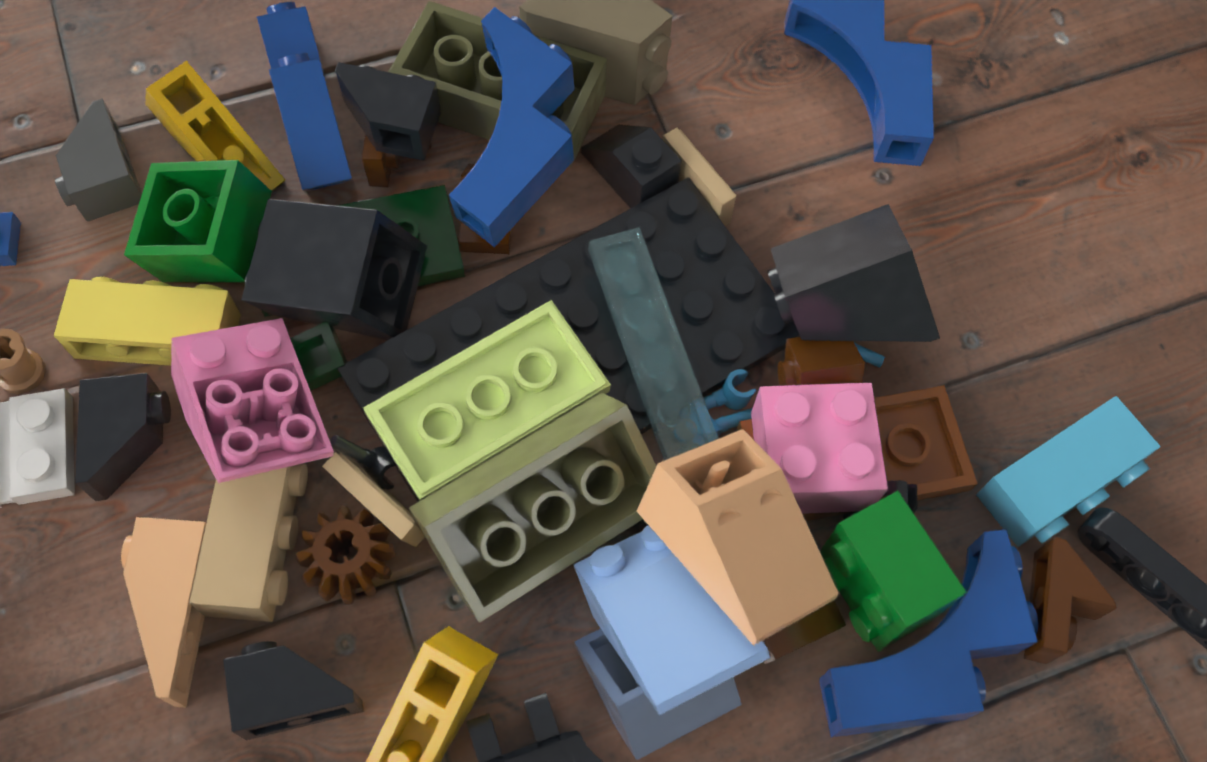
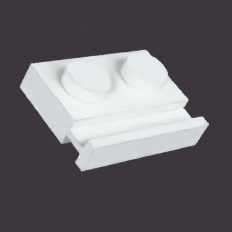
M63 388L9 397V401L0 402V508H2V504L13 502L20 505L75 495L73 397Z

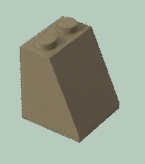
M527 0L519 6L520 19L529 26L534 35L607 58L605 97L636 105L648 93H656L665 83L668 76V71L666 70L668 51L672 43L670 34L673 16L652 0Z

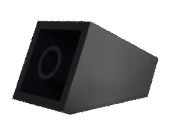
M268 199L263 220L259 225L258 239L250 269L245 277V287L241 300L271 315L316 325L326 322L334 329L389 340L408 328L427 245L376 209Z
M889 204L771 248L776 267L767 270L775 292L774 297L784 324L795 322L802 340L931 342L940 339L913 251Z

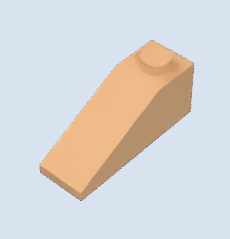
M136 517L133 534L126 537L121 551V563L124 568L125 582L156 697L174 707H186L205 617L189 604L206 522Z

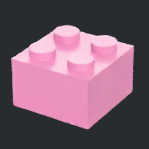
M872 383L762 386L759 388L751 411L754 441L783 470L802 514L862 511L880 501L888 487Z

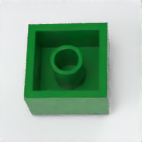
M239 160L151 163L124 256L162 282H245L258 239L259 225L263 220L267 201L270 199L272 191Z
M899 491L841 521L820 550V554L837 591L841 593L851 609L849 618L855 631L865 642L871 641L877 652L933 621L967 593Z

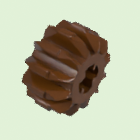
M341 505L337 513V520L331 522L324 513L318 514L317 521L321 526L319 532L302 530L301 538L309 546V548L296 553L297 562L300 566L307 568L302 575V580L308 587L319 586L318 594L325 601H330L340 591L344 603L352 605L356 598L357 588L362 587L365 594L369 597L376 594V588L371 581L373 577L390 579L392 572L389 566L384 563V561L396 556L394 544L385 541L390 535V531L382 522L373 524L374 517L365 508L353 519L350 509L347 506ZM354 546L357 552L356 556L350 561L344 556V563L340 564L336 558L338 553L345 549L346 553H349V547Z

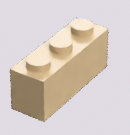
M306 463L218 483L217 480L215 481L189 604L205 617L273 622L276 605H283L287 595L288 574L287 571H283L286 550H293L297 540L298 519L296 516H293L296 497L303 496L306 490L308 480Z

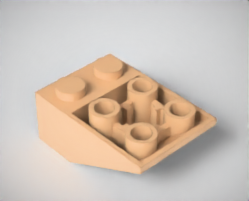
M744 429L657 464L637 509L638 514L753 646L836 599L839 593L783 470Z

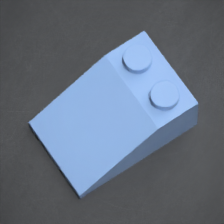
M649 525L642 532L615 545L601 547L590 557L573 564L593 618L659 715L770 658L768 649L763 641L754 646Z

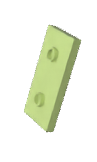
M551 300L363 407L417 498L421 501L601 392L604 394L608 393L611 384Z

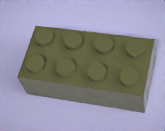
M428 1L388 72L405 76L416 75L425 80L435 81L441 110L438 123L490 140L500 112L502 76L496 62L486 47L481 23L483 18ZM534 35L548 46L550 44L559 46L572 61L575 90L552 115L563 121L571 131L575 161L606 94L607 58Z
M601 392L409 507L461 600L480 623L641 521L643 518L638 514L637 509L657 466L628 406Z

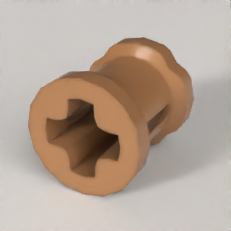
M1 328L0 387L13 394L29 392L36 388L43 380L46 372L45 363L38 353L26 348L24 339L19 333L12 329Z

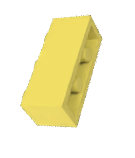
M94 277L92 280L70 279L54 337L74 359L171 366L172 338L238 326L241 314L228 290H223L214 285L200 284L195 286V288L175 287L155 280L146 281L143 284L120 283L108 277Z

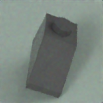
M103 98L93 101L56 154L62 176L55 178L59 194L67 207L76 205L87 222L138 205L142 196L116 121Z

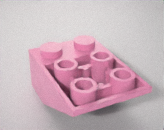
M282 318L172 338L171 377L185 420L218 483L333 456V448Z

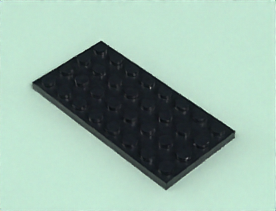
M688 177L345 363V366L337 369L382 446H385L367 418L363 407L552 300L611 384L610 391L606 395L628 406L642 435L680 412L685 405L697 401L722 387L729 374L734 370L742 369L748 371L784 350L786 348V339L800 337L794 321L784 324L774 297L775 293ZM395 466L399 474L401 475L402 479L404 480L405 484L407 485L408 489L410 490L411 494L413 495L414 499L418 503L419 499L417 498L416 494L412 490L411 486L407 482L399 467Z

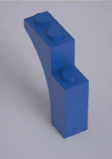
M789 0L784 34L812 46L827 56L853 83L865 104L873 131L874 162L921 166L934 139L931 45L884 41V0Z
M282 2L268 6L266 8L267 14L257 16L271 67L269 69L270 77L301 188L307 192L353 181L306 6L296 8L295 2Z
M496 7L481 20L487 50L496 62L502 76V100L498 120L483 154L466 177L449 194L456 218L493 247L504 238L574 161L571 131L563 121L552 114L575 90L572 61L566 52L555 44L548 46L533 35V32L523 20L516 16L509 18Z
M1007 529L984 532L967 548L966 567L961 582L967 593L951 605L945 617L925 639L906 650L877 661L830 668L819 679L830 737L967 720L984 711L982 702L986 698L985 682L980 669L977 666H973L972 659L1018 654L1037 642V614L1032 603L1026 601L1020 580L1023 573L1022 559L1017 548L1011 546Z

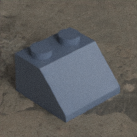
M601 628L574 641L577 651L614 726L636 760L742 705L734 677L659 715Z

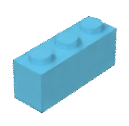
M1115 396L995 475L976 496L1003 529H1007L1008 536L1017 547L1034 536L1043 544L1069 525L1063 517L1075 508L1082 515L1087 514L1110 497L1104 489L1105 487L1117 481L1124 488L1151 468L1144 460L1161 446L1121 400Z

